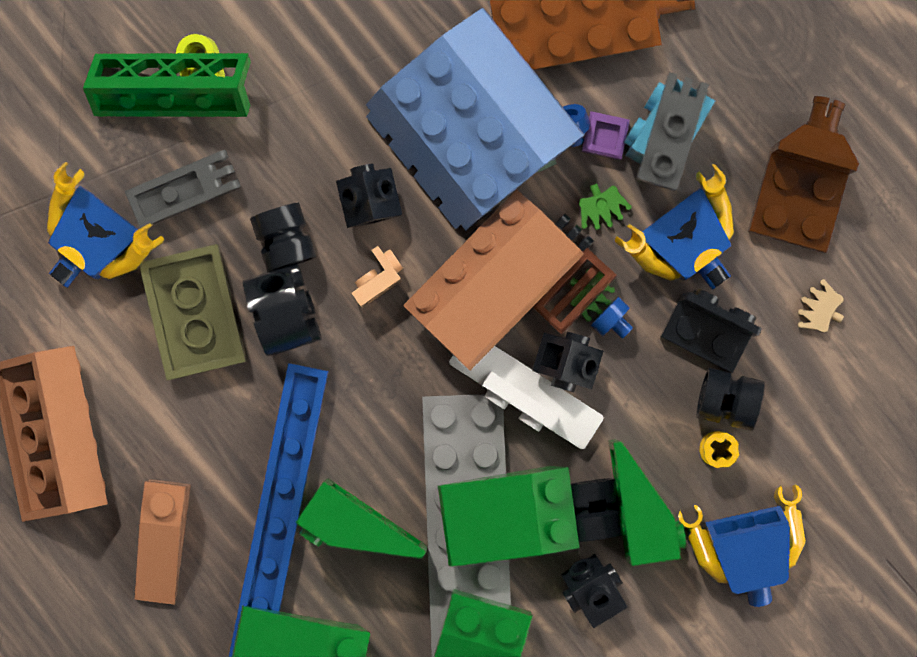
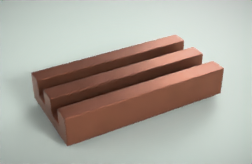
M588 248L583 251L584 255L533 306L561 335L567 331L617 277ZM589 260L593 266L549 312L545 306ZM600 271L605 275L562 322L556 319Z

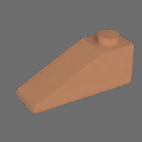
M153 479L145 481L139 523L135 600L176 604L191 484Z

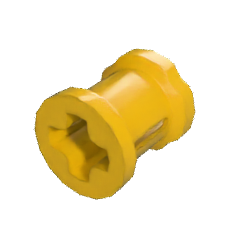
M720 431L710 432L700 442V456L705 463L715 468L730 467L739 456L738 442L728 433ZM725 440L727 444L724 449L728 453L725 458L717 456L713 459L711 456L714 450L710 446L713 441L722 443Z

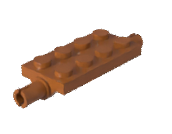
M489 0L492 19L533 70L662 45L658 24L660 15L695 10V0Z

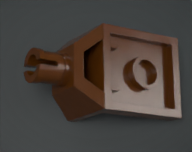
M814 96L809 121L771 147L748 232L821 253H827L848 176L856 172L859 165L845 136L838 134V125L842 111L845 109V103L834 100L833 103L830 102L827 115L825 116L830 98Z

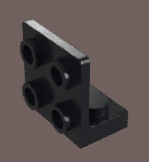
M699 288L697 291L694 290L693 293L688 291L681 294L660 337L733 373L750 338L759 336L763 329L754 324L757 317L737 307H734V309L730 308L727 311L717 306L720 301L718 297Z

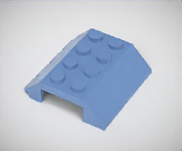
M481 8L438 38L386 82L366 104L370 110L366 116L383 138L388 135L392 137L393 140L389 144L390 148L408 170L415 166L418 172L414 175V178L433 201L438 197L442 200L443 203L438 208L455 229L462 225L465 230H468L490 213L492 208L585 135L484 8Z

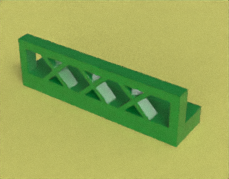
M248 53L95 54L83 90L94 116L247 117L250 102L244 83L251 61ZM104 68L121 69V71L111 77H101ZM147 68L159 69V71L150 76L137 75ZM185 68L198 69L189 76L176 75ZM224 68H236L234 76H216L215 73Z

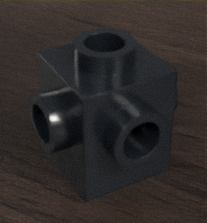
M374 164L361 165L350 169L351 176L336 181L347 228L375 224L402 215L392 168L375 170Z
M567 331L565 338L543 333L532 371L552 377L551 386L574 393L576 385L592 390L604 351L588 346L590 338Z
M596 554L575 562L569 570L561 574L568 586V589L562 592L574 613L582 609L593 629L628 608L617 589L618 586L623 584L612 564L609 563L603 566Z

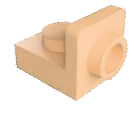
M379 246L372 249V252L385 270L378 274L373 269L355 282L358 289L353 291L352 295L362 308L402 282L397 273L403 270V267L390 249L385 253L381 251Z

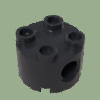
M298 263L243 280V290L248 309L253 314L255 320L253 325L266 356L276 355L322 340L316 318L309 319V315L316 313L309 291L300 290L299 288L304 286L305 283Z

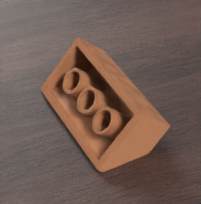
M516 189L403 306L471 371L584 253L538 207Z
M75 346L34 352L0 362V419L22 522L68 514L108 504L105 494L106 485L101 475L97 456V443L93 437L89 418V404L84 394L80 375L81 366L76 356Z

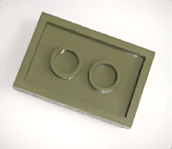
M218 244L144 261L139 265L167 381L247 362Z

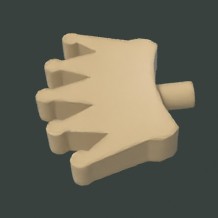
M826 280L820 281L821 286H824L826 292L816 290L814 287H811L809 290L817 300L807 299V297L801 298L802 303H805L812 311L798 310L799 315H803L810 321L808 323L799 322V328L827 332L831 319L841 323L844 318L843 315L835 312L844 299L834 291Z

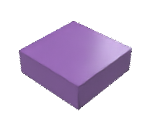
M591 111L589 115L591 125L585 133L582 152L621 160L630 120Z

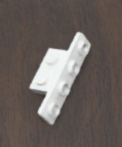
M496 346L471 371L454 355L449 361L451 366L488 389L484 397L504 410L509 403L522 411L518 419L538 432L544 425L580 449H584L604 419L603 415L563 389L551 386L552 382L533 372L532 369Z

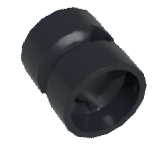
M300 203L277 207L250 218L256 239L265 244L260 252L267 272L294 263L301 264L317 257L310 235L303 234L302 232L306 222Z
M708 368L700 390L696 418L720 423L723 419H727L729 426L753 431L762 405L765 382L741 376L738 380H733L729 372ZM724 394H731L729 405L722 403Z
M615 478L571 483L579 542L623 535L620 512L613 509V505L618 501ZM596 501L598 510L588 511L589 502Z

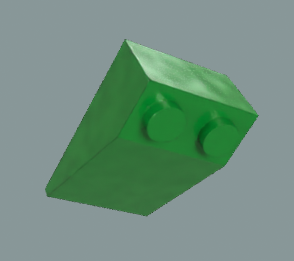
M617 439L608 440L613 477L615 478L618 495V511L622 521L625 559L631 566L681 559L680 549L686 548L683 524L675 521V517L622 441Z
M546 466L438 485L448 565L451 567L539 556L579 548L568 467Z
M329 478L322 483L296 521L298 525L303 527L299 534L318 547L325 542L333 547L422 558L427 552L428 545Z
M453 589L433 657H521L533 617L532 613L529 610Z
M242 605L232 657H366L370 632L357 624Z

